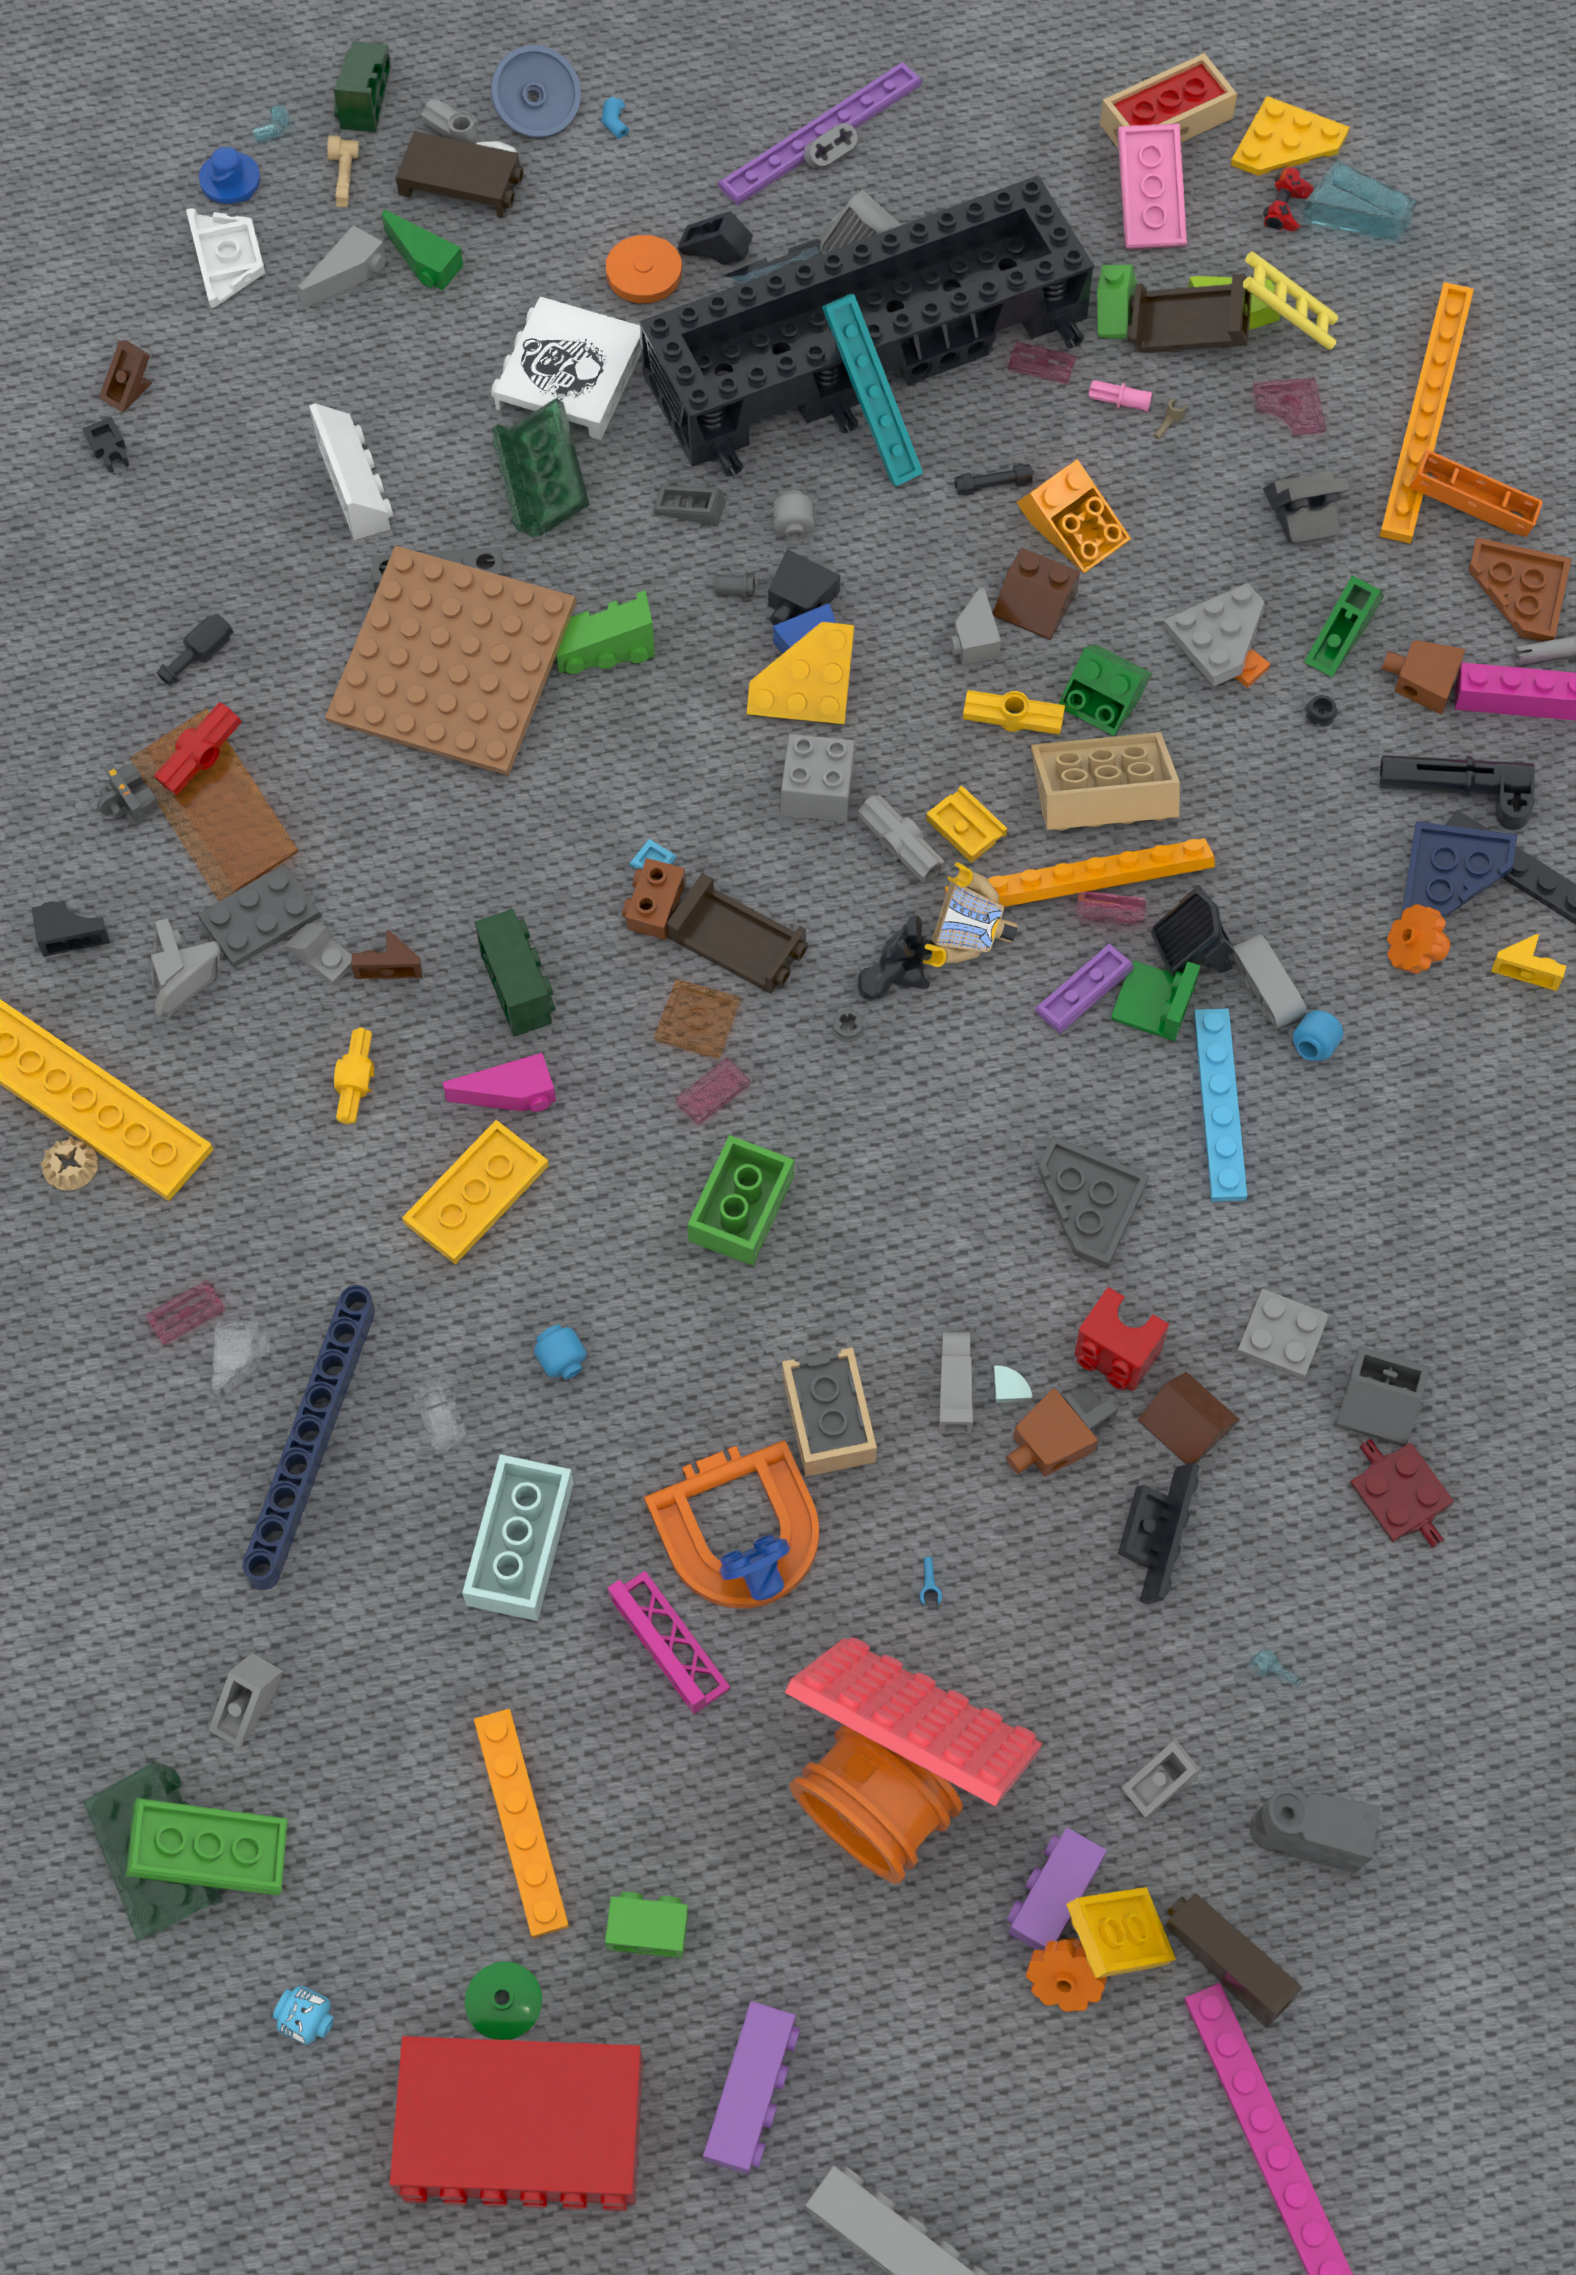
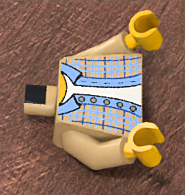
M959 862L954 864V866L959 868V874L955 878L947 877L950 884L931 939L938 946L925 945V949L932 951V957L929 960H923V963L934 967L967 961L979 957L982 952H990L995 938L1012 943L1017 931L1016 923L1001 919L1004 906L999 903V893L984 876L973 872Z

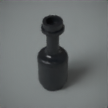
M215 613L212 617L207 616L184 637L185 651L169 666L162 664L157 671V675L169 687L174 683L176 684L179 681L177 675L194 660L205 663L230 641L229 637L234 633L233 629L219 614Z

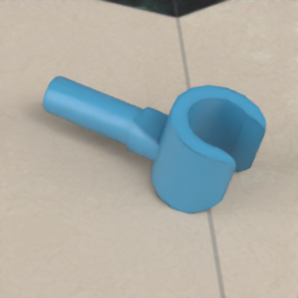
M925 1557L924 1588L920 1592L919 1600L922 1606H925L924 1594L927 1591H933L937 1595L938 1606L942 1599V1593L935 1586L933 1558Z

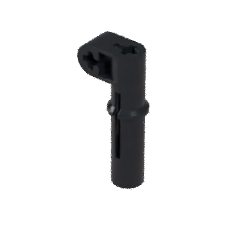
M1382 755L1380 777L1382 778H1380V788L1463 793V797H1468L1472 793L1496 795V818L1501 826L1510 830H1519L1529 821L1534 806V763L1474 760L1469 755H1466L1465 759ZM1514 796H1520L1515 812L1511 803Z

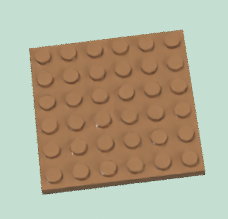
M395 546L325 719L327 722L509 776L577 604L576 597Z

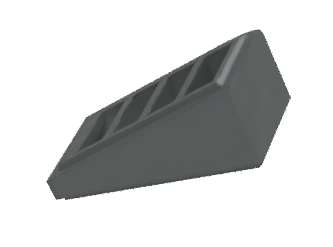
M661 485L653 512L658 515L718 527L726 500L720 488ZM670 495L675 496L673 506H667ZM686 498L685 507H680L682 499ZM695 501H700L698 508L694 507Z

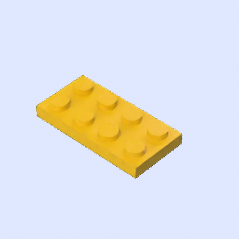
M495 1120L402 1217L403 1223L456 1265L548 1168L549 1162L503 1124Z

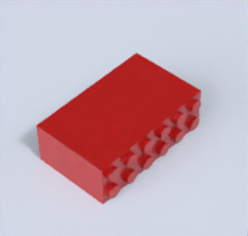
M402 2036L389 2185L399 2197H403V2202L415 2204L427 2203L428 2196H435L443 2199L444 2204L467 2205V2198H479L483 2200V2205L504 2207L507 2206V2199L520 2200L523 2202V2207L546 2208L547 2201H560L564 2209L585 2210L587 2203H600L603 2205L602 2210L626 2211L627 2204L636 2203L643 2075L641 2046Z

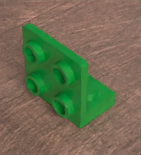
M1132 961L1134 969L1124 980L1111 1015V1020L1176 1041L1196 987L1201 965L1187 962L1184 972H1177L1175 977H1173L1167 971Z

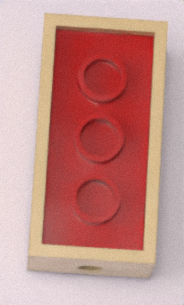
M1203 53L1103 99L1100 126L1118 148L1117 130L1120 126L1180 124V140L1182 143L1233 119L1237 93L1206 54Z

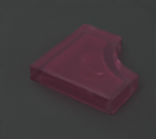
M1315 377L1253 383L1258 413H1268L1281 418L1290 426L1294 436L1325 433L1326 426Z

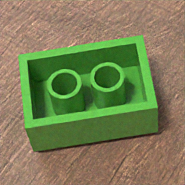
M729 1135L687 1224L688 1241L754 1266L794 1178V1159Z

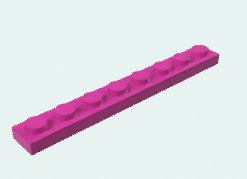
M1221 1983L1185 1997V2004L1307 2275H1353Z

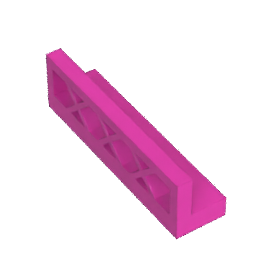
M643 1571L624 1585L619 1579L607 1588L610 1600L693 1714L730 1690L729 1684L646 1571ZM643 1582L652 1593L650 1607L639 1606L629 1593ZM655 1599L663 1609L654 1608ZM653 1614L668 1616L673 1622L671 1637L658 1633L651 1623ZM676 1629L679 1630L684 1639L675 1637ZM674 1643L690 1645L694 1651L692 1666L683 1665L679 1662L672 1652ZM698 1658L706 1668L696 1667ZM695 1672L711 1675L719 1686L704 1696L694 1682Z

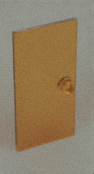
M206 708L131 756L130 760L139 771L146 786L155 795L158 805L218 901H221L252 883L299 851L228 740L220 746V755L215 764L207 770L200 769L177 796L169 792L154 778L155 773L176 751L175 746L179 736L188 728H196L210 713Z

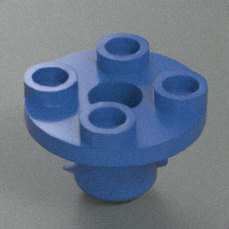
M221 147L215 150L211 158L201 167L199 182L206 198L218 203L233 204L245 202L252 197L260 184V172L256 162L248 155L237 152L231 147Z
M773 1534L755 1540L753 1542L754 1548L743 1553L740 1550H735L720 1558L722 1566L719 1572L722 1579L731 1580L743 1577L754 1600L761 1601L772 1598L780 1593L785 1586L778 1570L777 1562L790 1551V1546L786 1539H775Z

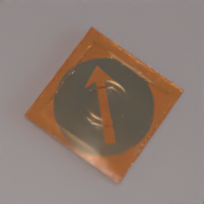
M676 979L655 1033L654 1041L720 1059L740 1005L741 997Z

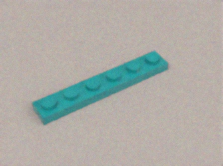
M846 295L823 306L826 319L890 482L896 487L923 474L855 295Z

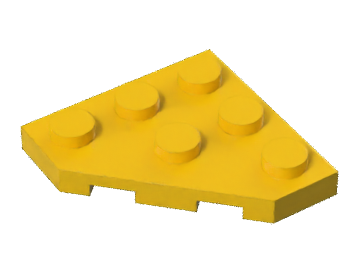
M1266 96L1232 157L1231 166L1259 176L1270 173L1274 169L1300 165L1322 156L1336 155L1344 143L1350 127Z
M831 622L819 623L749 682L747 714L845 724L855 625Z

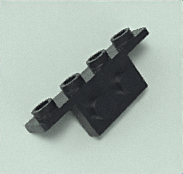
M1193 1462L1175 1468L1168 1496L1144 1484L1135 1488L1118 1554L1148 1568L1139 1600L1144 1604L1162 1601L1170 1591L1172 1584L1170 1576L1174 1562L1180 1554L1181 1547L1179 1543L1182 1531L1189 1520L1190 1514L1188 1509L1190 1501L1198 1487L1197 1475L1200 1466Z

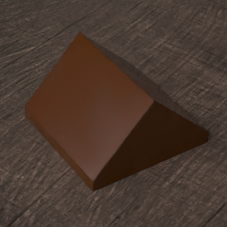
M1185 1372L1165 1383L1138 1418V1421L1185 1464L1192 1462L1196 1464L1240 1419L1188 1372Z

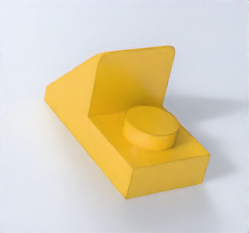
M1535 934L1499 951L1491 972L1557 991L1564 977L1566 965L1559 964L1551 958L1533 956L1539 934Z

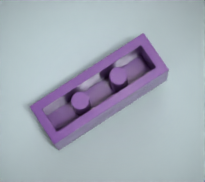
M1067 1827L1061 1837L1054 1834L1044 1852V1855L1048 1856L1049 1859L1043 1870L1035 1867L1025 1887L1031 1890L1024 1903L1017 1900L1007 1917V1921L1012 1923L1009 1934L1035 1950H1044L1048 1941H1058L1071 1919L1066 1904L1076 1898L1083 1897L1107 1850Z

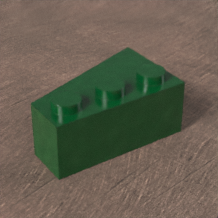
M352 42L348 54L346 53L344 65L334 87V117L339 119L340 129L376 133L391 67L389 46L387 44Z

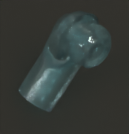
M273 106L270 109L272 118L269 123L252 128L256 143L279 137L283 134L290 121L285 106Z

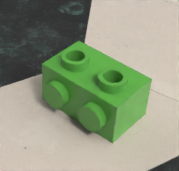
M621 1892L620 1897L611 1896L605 1938L607 1951L684 1959L689 1917L688 1904H681L682 1900L680 1898L672 1896H660L658 1901L643 1900L642 1894L634 1892Z

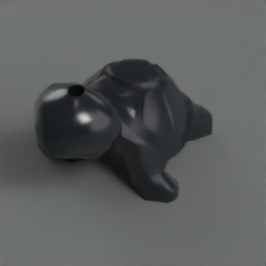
M911 916L902 929L885 942L881 951L879 965L864 968L860 972L858 991L859 995L864 999L873 1001L876 998L884 997L892 983L920 989L929 988L930 984L923 973V957L932 954L931 950L925 949V945H935L932 940L922 938V921L919 916Z

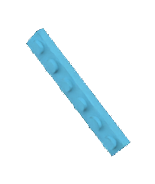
M1229 1009L1194 1010V1024L1211 1202L1246 1201L1247 1187Z

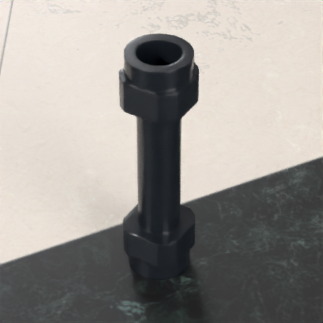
M1023 463L1013 465V470L975 477H972L971 473H965L954 477L958 496L973 495L975 489L1016 483V486L1019 487L1033 482L1030 464L1024 465Z

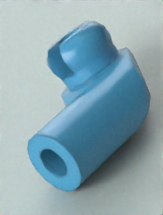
M610 97L603 104L601 121L616 138L620 139L629 133V128L619 119V115L623 113L621 108H625L622 99Z

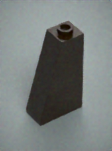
M1195 1893L1188 1901L1183 1896L1180 1897L1166 1912L1170 1918L1165 1927L1266 2029L1294 2001L1303 1987L1198 1894Z

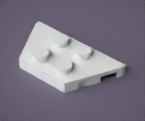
M186 209L210 308H214L265 274L252 219L241 216L230 217L216 212L213 213L212 217L198 215L196 209Z

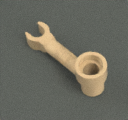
M329 135L327 158L331 161H339L336 207H348L352 159L358 160L359 141L342 140L341 136Z

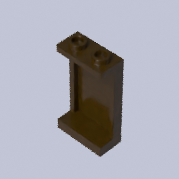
M414 131L396 175L398 195L410 198L413 189L483 203L495 206L497 216L503 218L506 208H512L515 199V191L513 189L515 184H521L524 168L520 166L519 153Z
M1233 274L1232 284L1147 291L1142 283L1136 284L1135 295H1131L1130 309L1133 315L1132 323H1129L1127 327L1129 342H1132L1137 352L1141 353L1247 346L1252 293L1243 287V282L1247 278L1246 275Z
M701 873L666 923L668 939L770 994L777 985L780 987L784 986L791 973L790 965L794 960L800 961L808 949L805 928L800 926L794 932L715 890L713 878Z

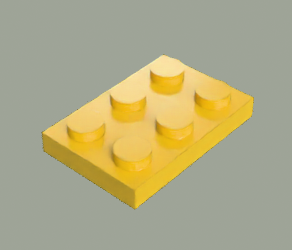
M1147 1887L1079 1897L1066 1904L1071 1915L1072 1925L1079 1935L1086 1953L1087 1962L1092 1968L1095 1978L1161 1967L1176 1960Z

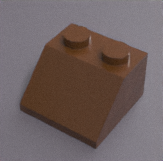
M1021 547L1007 572L993 611V617L1051 640L1078 592L1080 571Z

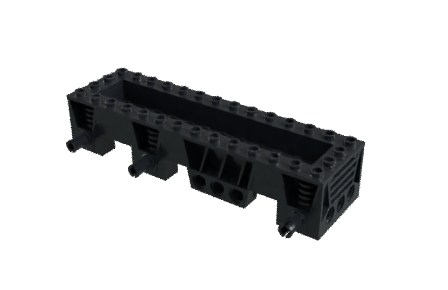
M1037 175L639 321L643 377L691 466L693 467L717 458L724 474L727 477H732L731 467L735 475L743 469V464L735 451L750 445L749 424L798 407L806 424L832 415L841 433H848L845 427L846 424L850 432L858 426V420L853 415L850 407L860 403L834 336L831 333L822 308L823 306L846 295L854 294L884 372L888 373L899 368L907 384L911 385L988 356L997 331L1019 323L1023 324L1031 339L1058 330L1067 348H1073L1071 340L1076 347L1079 346L1084 340V335L1080 332L1076 323L1087 319L1094 264L1041 178ZM1009 266L1012 267L1011 269L1005 271L1001 270ZM947 287L957 288L949 292L944 291V289ZM890 308H899V309H900V310H897V311L892 312V313H890V312L887 311V310H889ZM782 350L787 351L779 355H774V353L780 352ZM720 371L730 372L722 376H716Z

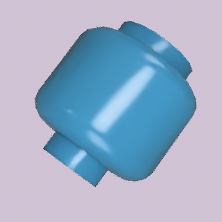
M1313 1010L1308 1012L1293 1032L1292 1040L1297 1052L1303 1058L1312 1061H1323L1330 1058L1343 1039L1344 1031L1341 1023L1334 1015L1322 1010Z
M558 1324L538 1335L534 1355L549 1377L557 1378L563 1376L564 1380H568L583 1370L581 1364L586 1359L587 1350L572 1328H562Z

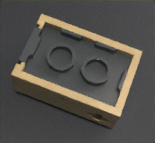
M853 1347L842 1349L839 1354L837 1351L798 1358V1362H795V1359L782 1361V1378L805 1477L875 1463L877 1446Z

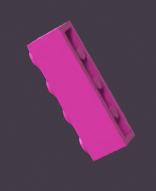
M1461 663L1455 682V710L1576 721V673Z

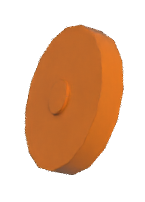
M635 235L620 241L611 249L606 259V280L612 291L622 299L630 302L654 303L665 299L677 289L682 279V262L677 249L665 239L653 235Z

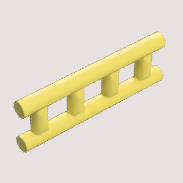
M1250 252L1246 256L1245 262L1254 268L1253 278L1247 277L1243 282V287L1328 350L1334 348L1336 340L1328 334V325L1335 324L1338 320V315L1255 252ZM1266 278L1275 284L1274 293L1265 287ZM1287 293L1296 299L1295 309L1286 303ZM1308 309L1317 315L1316 325L1307 319Z

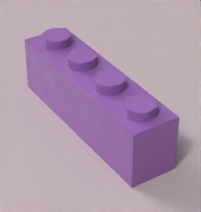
M750 2001L703 2154L704 2161L747 2175L750 2174L752 2166L760 2167L766 2144L759 2142L764 2127L770 2129L772 2127L778 2106L771 2103L775 2088L783 2090L789 2066L783 2065L787 2049L795 2050L801 2028L794 2026V2014Z

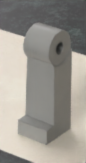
M943 1332L938 1433H971L973 1408L970 1332Z

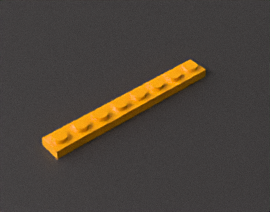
M1205 838L1190 839L1171 845H1157L1153 848L1139 851H1125L1121 854L1107 857H1093L1080 862L1061 863L1048 868L1029 869L1016 874L993 876L987 880L999 893V903L1007 907L1214 868L1215 856ZM949 886L945 887V895Z

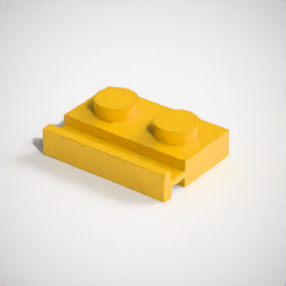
M962 785L958 788L957 792L947 796L926 813V821L971 863L995 845L999 838L1007 835V827Z

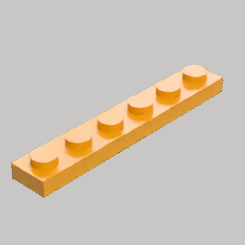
M510 1708L475 1718L474 1723L531 1937L533 1939L569 1928Z

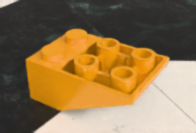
M1078 459L1062 468L1016 502L1028 521L1082 573H1086L1131 539Z

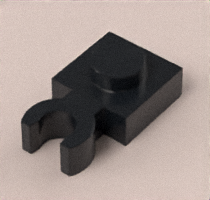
M112 417L82 428L96 459L103 457L108 472H114L112 462L116 459L122 460L125 466H129L127 453L123 449L126 447L124 439Z

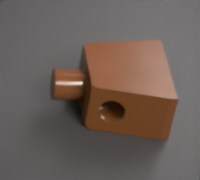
M1415 640L1411 644L1407 657L1388 651L1382 670L1399 675L1395 688L1396 693L1442 715L1466 650Z
M1054 1388L1015 1427L1013 1439L1020 1447L1007 1455L1006 1460L1017 1474H1020L1034 1464L1045 1477L1096 1451L1098 1439Z

